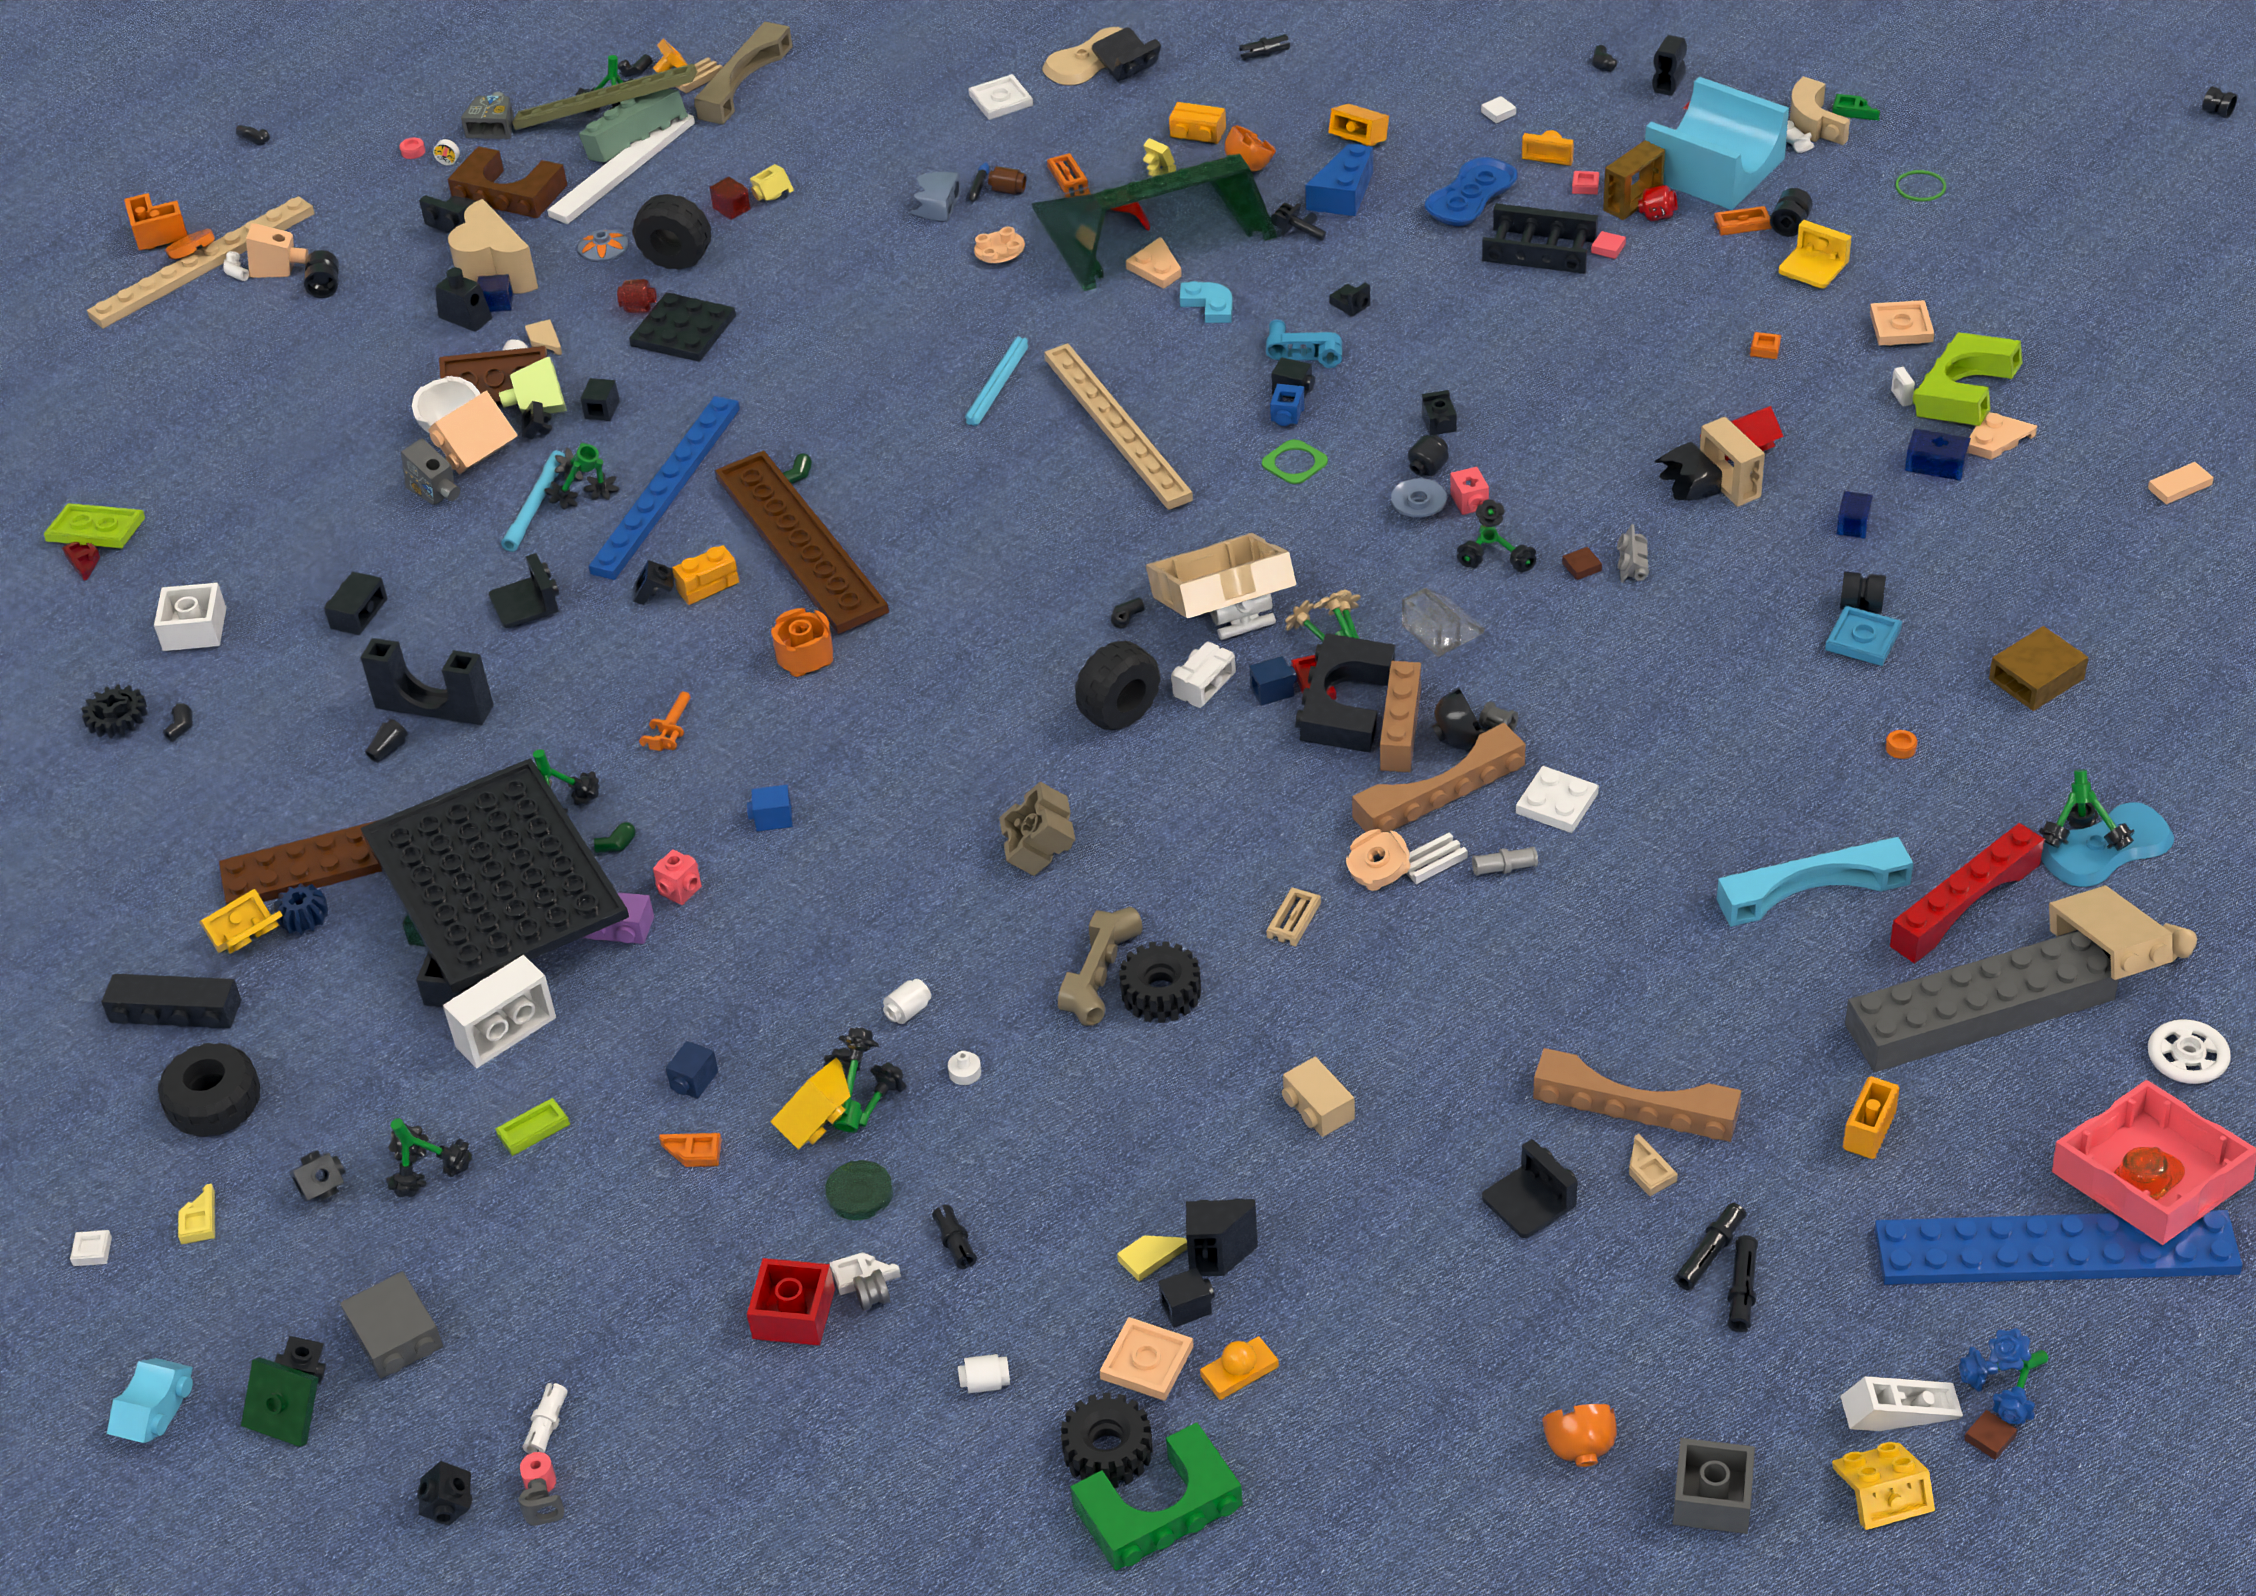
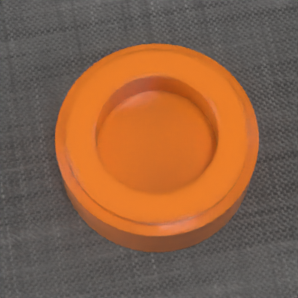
M1906 730L1892 731L1886 738L1885 749L1894 758H1910L1916 753L1917 738L1913 733Z

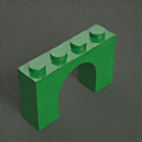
M1198 1422L1166 1437L1168 1460L1187 1486L1184 1496L1175 1505L1155 1512L1137 1510L1121 1499L1103 1470L1070 1486L1073 1508L1115 1571L1125 1566L1135 1565L1142 1557L1158 1549H1166L1175 1540L1189 1533H1196L1202 1530L1206 1524L1221 1516H1229L1239 1507L1243 1506L1240 1482Z

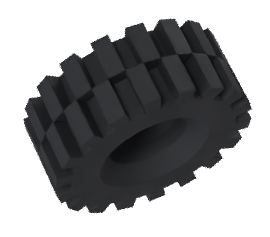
M1155 941L1150 942L1149 948L1146 949L1143 945L1136 947L1137 954L1129 952L1126 955L1127 961H1122L1121 970H1119L1122 1002H1125L1126 1009L1128 1011L1133 1010L1135 1017L1139 1018L1143 1014L1144 1021L1151 1022L1152 1018H1158V1023H1165L1166 1017H1171L1172 1021L1178 1020L1179 1013L1186 1016L1190 1013V1007L1195 1008L1197 1006V998L1200 999L1201 997L1200 967L1197 958L1192 957V952L1189 949L1183 952L1182 945L1176 943L1173 948L1170 947V942L1166 941L1162 942V946H1156ZM1164 980L1171 982L1166 987L1150 986L1155 981Z
M1103 1393V1399L1097 1400L1096 1395L1093 1394L1088 1396L1087 1404H1084L1081 1400L1075 1403L1076 1412L1069 1409L1065 1415L1066 1422L1062 1421L1061 1442L1066 1467L1070 1466V1473L1075 1478L1080 1475L1082 1481L1103 1470L1113 1487L1119 1488L1118 1481L1124 1480L1127 1485L1133 1482V1473L1138 1477L1144 1473V1465L1149 1466L1151 1461L1153 1444L1150 1420L1147 1419V1413L1144 1408L1139 1410L1138 1402L1132 1399L1127 1404L1126 1396L1118 1394L1117 1399H1111V1393ZM1103 1436H1115L1121 1439V1443L1112 1449L1104 1450L1093 1446V1442Z

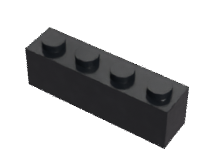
M113 974L101 1003L110 1023L231 1028L242 999L234 979Z

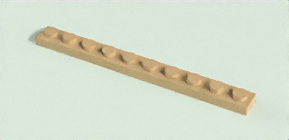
M299 196L292 198L285 204L269 210L259 218L247 222L244 226L228 232L225 236L195 251V253L163 267L155 274L141 279L138 283L119 291L116 295L104 301L98 302L87 310L89 318L104 329L224 263L227 252L233 251L242 254L247 251L246 237L251 223L284 231L314 215L313 206Z
M1067 343L1045 351V361L1164 506L1170 510L1193 501V493L1073 348Z

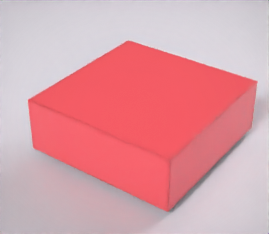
M1574 171L1572 194L1598 195L1599 172Z
M1601 231L1592 244L1591 253L1616 259L1626 245V237Z

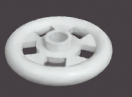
M2180 1019L2164 1023L2154 1030L2148 1041V1054L2153 1065L2162 1074L2178 1082L2187 1084L2210 1082L2220 1077L2230 1063V1048L2225 1038L2211 1026L2199 1021ZM2174 1034L2179 1039L2171 1044L2166 1038ZM2192 1034H2196V1035H2199V1036L2205 1038V1039H2206L2205 1042L2203 1043V1041H2202L2200 1038H2198V1037H2196V1036H2194V1035H2192ZM2207 1052L2216 1053V1061L2206 1060ZM2171 1053L2175 1061L2169 1062L2164 1057V1054ZM2186 1066H2200V1070L2186 1069Z

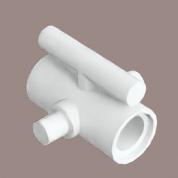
M1270 593L1210 612L1215 625L1231 622L1230 626L1218 629L1220 640L1276 624L1273 613L1260 617L1258 615L1260 612L1272 609L1273 604Z

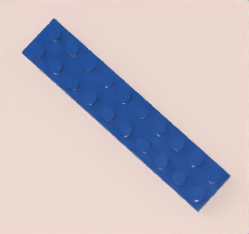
M2211 1210L2164 1245L2158 1243L2115 1213L1875 1220L1874 1227L1884 1285L2240 1275L2242 1270V1262L2228 1210Z

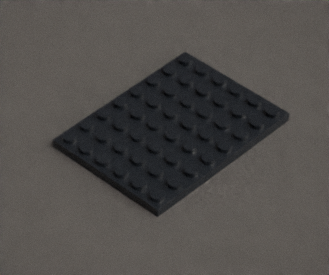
M532 758L360 828L364 840L452 993L480 982L522 955L528 960L534 959L629 918L627 907Z

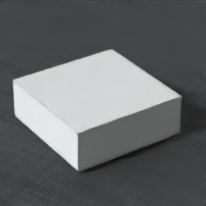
M1500 96L1482 104L1481 112L1493 122L1499 123L1516 115V107Z
M1904 367L1894 368L1891 391L1903 407L1912 405L1915 382Z
M110 1231L76 1232L70 1257L72 1265L107 1264L112 1240Z

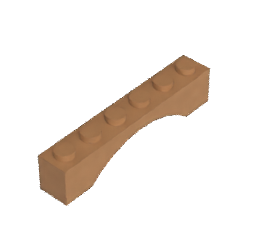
M1502 723L1480 734L1469 754L1455 767L1443 774L1428 780L1409 784H1377L1352 796V818L1365 832L1380 829L1382 833H1390V830L1393 831L1400 826L1415 821L1419 817L1525 766L1526 744L1505 723Z
M1544 1048L1534 1076L1533 1099L1731 1142L1740 1112L1742 1090L1710 1083L1679 1091L1635 1089L1601 1076L1588 1067L1575 1054Z

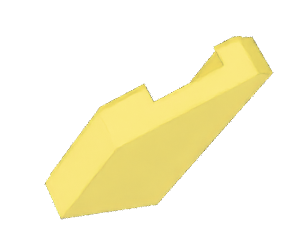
M1142 1236L1117 1253L1118 1262L1140 1282L1187 1250V1239L1181 1237Z

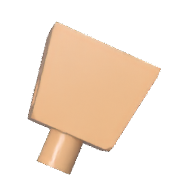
M251 223L246 237L249 277H288L291 275L294 263L305 264L308 249L295 248L291 232Z

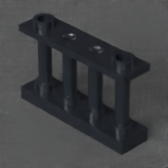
M1495 203L1493 209V231L1497 232L1495 238L1483 237L1482 261L1585 274L1587 249H1583L1584 242L1594 243L1597 238L1598 215ZM1508 232L1522 234L1520 241L1505 240ZM1533 235L1548 237L1546 244L1531 243ZM1559 238L1574 240L1572 248L1557 246Z

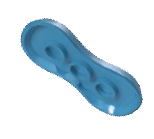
M2137 802L2125 803L2117 806L2107 814L2117 827L2126 823L2130 830L2134 829L2135 832L2131 836L2134 841L2120 851H2117L2115 847L2108 849L2107 846L2109 844L2104 836L2110 832V829L2102 819L2098 824L2091 827L2069 830L2070 834L2067 838L2069 843L2067 845L2062 843L2059 848L2044 843L2041 860L2054 876L2069 885L2077 887L2094 886L2105 881L2119 866L2127 862L2153 858L2166 853L2174 844V834L2164 818L2151 807Z

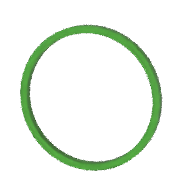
M1913 170L1898 177L1896 180V190L1903 197L1913 201H1931L1945 193L1946 182L1936 173L1925 170ZM1927 174L1939 179L1943 184V190L1933 197L1917 198L1905 194L1901 191L1898 184L1902 178L1908 175Z

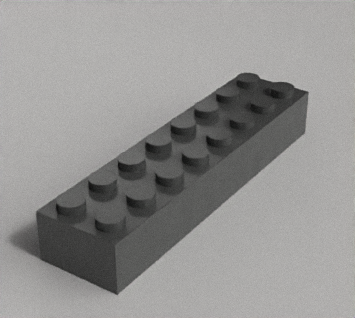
M2076 931L1850 998L1847 1004L1845 1026L1873 1071L1877 1072L2114 1001L2119 979L2114 980L2111 978V961L2102 948L2080 931Z

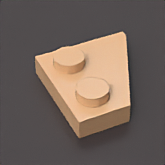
M1161 237L1126 260L1127 270L1163 289L1182 277L1181 267Z
M1989 412L1981 425L1976 426L1965 445V452L1992 460L2000 456L2002 452L2018 446L2020 439L2026 436L2030 439L2035 437L2037 425Z

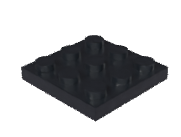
M666 292L629 337L631 347L700 362L736 317L735 307Z

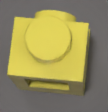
M776 164L750 178L753 185L751 191L758 201L761 199L766 201L775 200L782 195L783 191L789 193L794 191L785 170Z

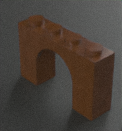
M478 146L448 178L451 196L466 197L475 201L483 199L488 205L492 206V209L537 219L568 185L563 164L541 160L525 178L507 184L494 183L504 172L500 151Z

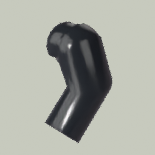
M1597 45L1593 55V65L1598 69H1606L1609 72L1613 71L1617 66V60L1607 53V48L1604 45Z
M644 54L632 65H630L628 60H622L618 63V69L621 71L620 74L625 77L642 74L653 61L649 55Z
M178 703L172 708L171 715L173 714L174 723L163 730L164 736L170 742L176 740L193 725L192 710L187 704Z

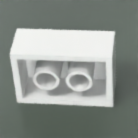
M524 955L443 1005L455 1047L476 1068L556 1018L545 975Z

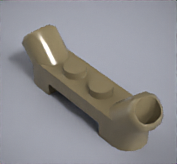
M1128 906L1113 913L1102 910L1095 911L1089 923L1090 946L1092 948L1080 974L1067 972L1058 995V1008L1075 1013L1080 1023L1084 1026L1098 1024L1105 1016L1106 1008L1097 994L1099 986L1103 987L1105 984L1109 963L1113 964L1115 962L1118 944L1141 935L1143 930L1142 920L1135 908Z

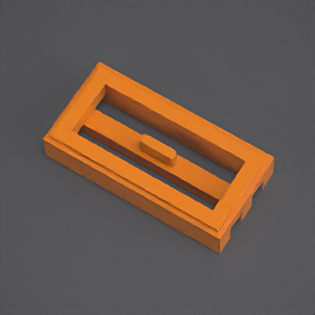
M1070 153L1047 159V167L1064 193H1068L1071 187L1074 191L1079 190L1078 185H1082L1083 188L1088 187L1087 178ZM1063 161H1066V162H1067V164L1069 165V167L1071 168V170H1072L1073 173L1075 174L1076 179L1073 178V176H1072L1071 173H1070V170H1069L1068 167L1064 164Z
M1765 206L1714 213V222L1717 223L1716 227L1719 229L1720 236L1772 228L1770 216Z

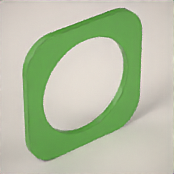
M1296 439L1286 441L1262 459V466L1265 470L1290 484L1305 482L1328 463V458L1324 453ZM1303 450L1314 457L1315 463L1312 468L1303 473L1290 474L1279 470L1275 465V460L1285 451Z

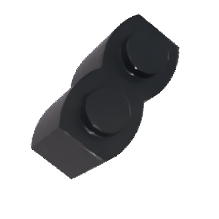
M1667 35L1656 51L1653 59L1656 72L1652 79L1655 93L1672 96L1683 80L1686 73L1683 59L1687 53V43L1684 38Z

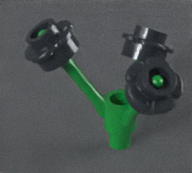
M1488 499L1483 501V504L1479 505L1476 509V516L1481 524L1479 528L1480 535L1475 542L1467 541L1458 546L1457 559L1465 567L1476 568L1483 561L1484 551L1481 544L1496 541L1511 552L1510 562L1513 564V568L1517 569L1518 572H1525L1535 566L1536 550L1526 545H1519L1515 548L1498 534L1495 526H1498L1503 521L1504 507L1502 504L1496 503L1495 500Z
M2086 769L2074 770V782L2071 783L2072 792H2070L2067 803L2056 824L2046 821L2044 827L2039 829V832L2045 839V843L2059 848L2060 844L2067 845L2069 843L2067 838L2070 831L2063 827L2066 820L2069 821L2071 827L2084 829L2096 824L2099 813L2110 829V832L2104 836L2109 844L2107 848L2115 847L2117 851L2122 850L2134 841L2131 836L2135 832L2134 829L2130 830L2126 823L2118 827L2115 825L2098 801L2094 791L2091 790V782L2087 780Z

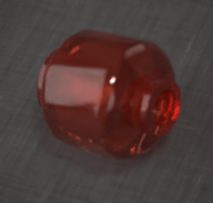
M647 279L624 280L622 286H618L617 289L618 305L623 307L626 313L649 312L652 303L657 301L656 288H651Z

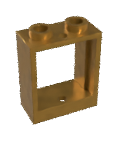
M1644 140L1605 167L1603 211L1621 220H1625L1639 210L1638 199L1642 198L1643 191L1647 188L1663 185L1665 149ZM1639 172V180L1631 185L1632 176Z

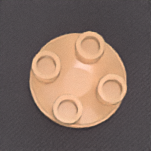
M1007 226L998 232L978 235L975 238L974 253L979 260L987 263L1006 262L1021 254L1025 247V241L1019 234L1015 233L1013 227Z

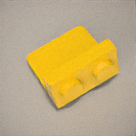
M1803 220L1799 224L1797 247L1779 266V274L1810 284L1813 287L1826 288L1849 262L1852 236Z
M253 889L200 920L199 923L218 953L227 949L231 954L252 942L249 937L250 935L255 934L256 938L279 926L276 920L283 915L280 911L271 915L257 891Z

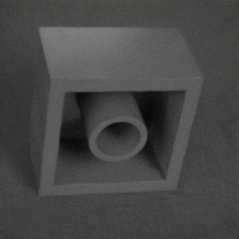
M1680 1438L1673 1525L1748 1534L1755 1446Z

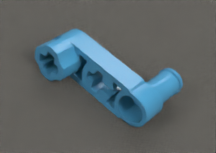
M1276 319L1269 323V336L1266 340V354L1268 357L1280 360L1281 357L1292 360H1318L1326 368H1335L1337 364L1342 362V338L1338 334L1331 332L1285 333L1286 324L1284 321ZM1302 344L1306 345L1305 349L1301 348Z

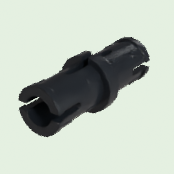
M1283 34L1269 39L1263 37L1253 43L1241 44L1239 46L1240 52L1250 50V52L1240 54L1241 58L1246 60L1260 55L1266 57L1270 56L1272 52L1290 49V42L1280 44V42L1287 41L1289 38L1287 34Z
M942 1205L946 1213L945 1217L940 1208L937 1207L933 1211L932 1217L942 1233L941 1241L944 1247L950 1250L957 1268H967L963 1260L964 1257H966L969 1266H973L977 1261V1256L967 1240L968 1234L965 1227L959 1224L950 1205Z

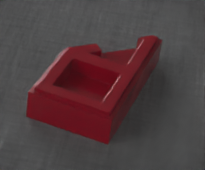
M73 542L62 547L64 555L84 581L88 580L100 559V554L94 544L86 543V545H81L80 542Z

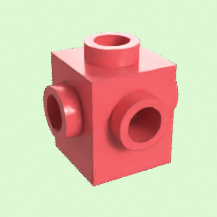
M672 849L653 867L658 893L680 905H683L702 887L698 864L690 855H683Z

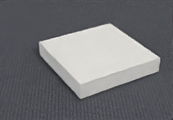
M1013 74L968 88L969 96L988 120L1033 106V98Z

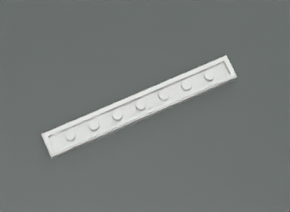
M687 114L688 117L682 120L676 117L669 121L670 127L661 130L659 127L649 132L650 138L643 141H634L630 144L631 147L621 151L547 210L549 217L569 224L695 124L694 116Z

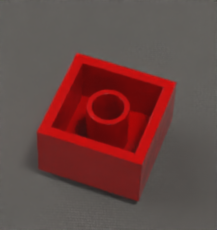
M762 1258L747 1311L752 1339L820 1346L835 1291L830 1264Z

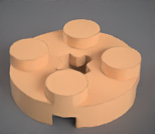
M1380 829L1370 830L1356 838L1350 846L1351 853L1349 858H1346L1347 867L1354 880L1361 885H1365L1368 890H1379L1382 886L1396 881L1410 869L1408 847L1402 836L1395 831L1390 830L1391 833H1382ZM1375 855L1384 856L1382 860L1374 862L1373 857Z

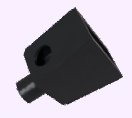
M451 268L446 272L447 277L437 284L435 288L438 318L477 332L492 319L482 288L478 282L463 277L460 268Z

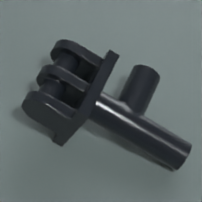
M1283 203L1270 217L1271 223L1282 229L1280 234L1282 236L1292 227L1320 241L1326 235V231L1312 225L1317 220L1315 213L1310 212L1303 220L1297 217L1301 207L1300 203H1297L1295 206Z

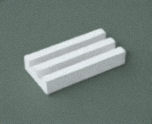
M1449 832L1409 852V862L1411 865L1406 874L1415 884H1418L1467 859L1468 851L1464 847L1460 848V842L1458 840L1453 841V835ZM1425 865H1428V866H1426V867H1424V868H1422V869H1420V870H1418V871L1415 872V870H1417V869H1419V868H1421V867H1423V866H1425Z

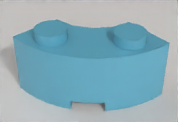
M158 1358L138 1361L135 1374L129 1386L120 1396L113 1399L107 1434L141 1443H146L157 1436H162L178 1411L183 1398L187 1397L191 1392L193 1386L191 1378L193 1367Z

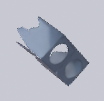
M933 172L917 176L919 185L926 191L917 192L914 194V197L923 205L909 213L930 220L948 222L960 196L959 173Z

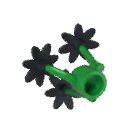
M581 443L574 456L569 448L565 450V457L555 455V460L561 465L557 466L554 471L556 473L565 472V483L559 486L552 481L551 488L544 489L546 494L552 496L549 499L551 504L559 501L560 507L564 510L567 508V505L577 507L578 504L574 498L578 496V493L571 492L569 487L575 477L578 480L583 479L581 472H589L596 468L597 478L588 476L587 481L591 485L583 488L584 492H593L592 500L598 499L600 495L606 500H610L609 492L619 491L618 486L612 485L616 481V476L605 478V474L602 471L604 461L598 458L599 452L596 447Z

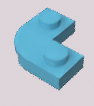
M1192 281L1181 283L1180 307H1205V323H1232V294L1228 288L1212 282Z

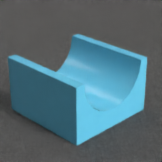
M1702 77L1697 78L1694 81L1693 93L1687 112L1676 130L1652 121L1646 126L1645 140L1665 149L1663 185L1733 210L1785 159L1789 108Z

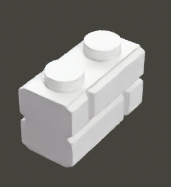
M1209 641L1199 650L1194 649L1188 661L1182 667H1176L1171 675L1174 696L1185 702L1188 700L1190 704L1201 708L1236 673L1235 655L1227 649H1220L1218 645Z

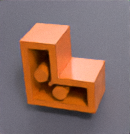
M149 193L124 199L139 251L174 243L188 236L177 200L153 206Z

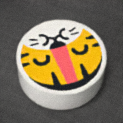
M443 139L436 144L433 154L441 164L452 165L458 159L460 151L454 142Z

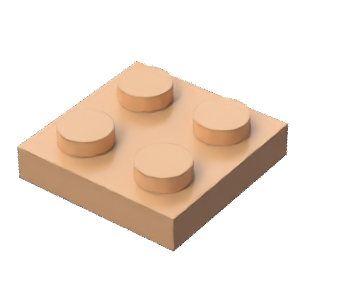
M1925 300L1870 304V315L1879 346L1921 344L1934 341V330Z
M1128 1317L1100 1369V1379L1166 1401L1194 1347L1193 1338Z

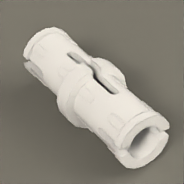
M548 1383L538 1409L533 1411L531 1421L533 1422L523 1444V1450L529 1454L537 1451L545 1453L550 1435L559 1424V1411L568 1393L567 1389L562 1385Z

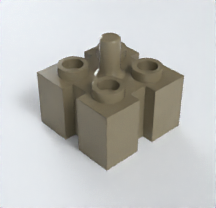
M1040 781L1024 795V802L1021 805L1015 803L999 817L1002 835L1009 838L1004 843L1006 861L1035 876L1051 863L1054 852L1060 854L1064 850L1068 851L1071 849L1072 843L1075 841L1073 824L1068 821L1071 813L1066 795Z

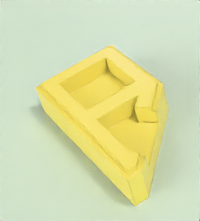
M212 1183L206 1184L202 1188L203 1193L192 1203L188 1202L178 1211V1237L181 1245L215 1238V1190Z

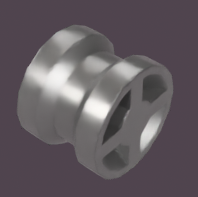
M880 1269L872 1271L870 1276L864 1278L857 1276L853 1278L856 1294L864 1311L870 1309L874 1303L880 1302L885 1304L890 1302L887 1285Z

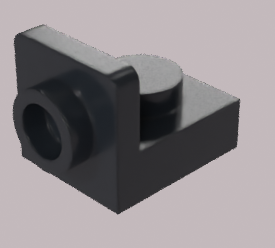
M1365 282L1355 288L1350 284H1346L1329 295V304L1352 317L1370 306V285Z
M648 560L635 581L633 602L644 605L649 596L655 595L658 588L671 591L674 586L672 568Z

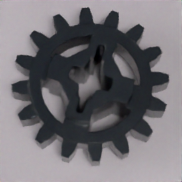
M120 684L116 685L115 689L105 687V692L102 694L94 692L95 698L86 699L87 706L81 709L84 724L88 727L91 734L96 732L98 737L108 733L109 738H113L117 733L124 736L127 729L136 730L134 724H143L142 716L148 715L147 704L140 690L136 689L133 691L130 685L121 689Z

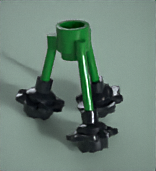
M850 1028L848 1035L839 1036V1040H842L848 1048L834 1049L831 1055L824 1056L825 1062L823 1067L835 1058L841 1062L850 1096H852L856 1072L860 1071L863 1052L869 1051L871 1047H879V1044L873 1040L871 1030H866L865 1028ZM888 1062L882 1066L875 1065L872 1067L870 1072L875 1077L877 1085L873 1090L875 1094L864 1112L861 1110V1104L851 1100L850 1097L842 1105L846 1111L832 1126L848 1133H856L859 1126L866 1127L869 1116L881 1097H885L889 1090L902 1092L907 1087L902 1081L904 1076L902 1070Z

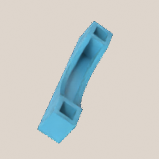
M1899 837L1879 840L1869 844L1718 878L1717 902L1730 927L1761 920L1767 911L1779 901L1809 888L1827 885H1850L1882 892L1910 885L1913 861Z

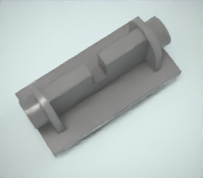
M1631 524L1626 534H1621L1617 543V550L1620 552L1618 569H1620L1622 583H1624L1627 576L1642 581L1649 574L1648 559H1646L1648 556L1647 539L1642 534H1635L1634 524Z

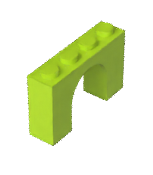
M1958 332L1953 340L1947 344L1946 350L1941 357L1937 358L1931 371L1925 375L1924 381L1919 388L1915 389L1912 402L1916 406V416L1980 426L1991 410L1989 387L1963 384L1955 381L1971 375H1988L2012 379L2023 364L2021 341Z

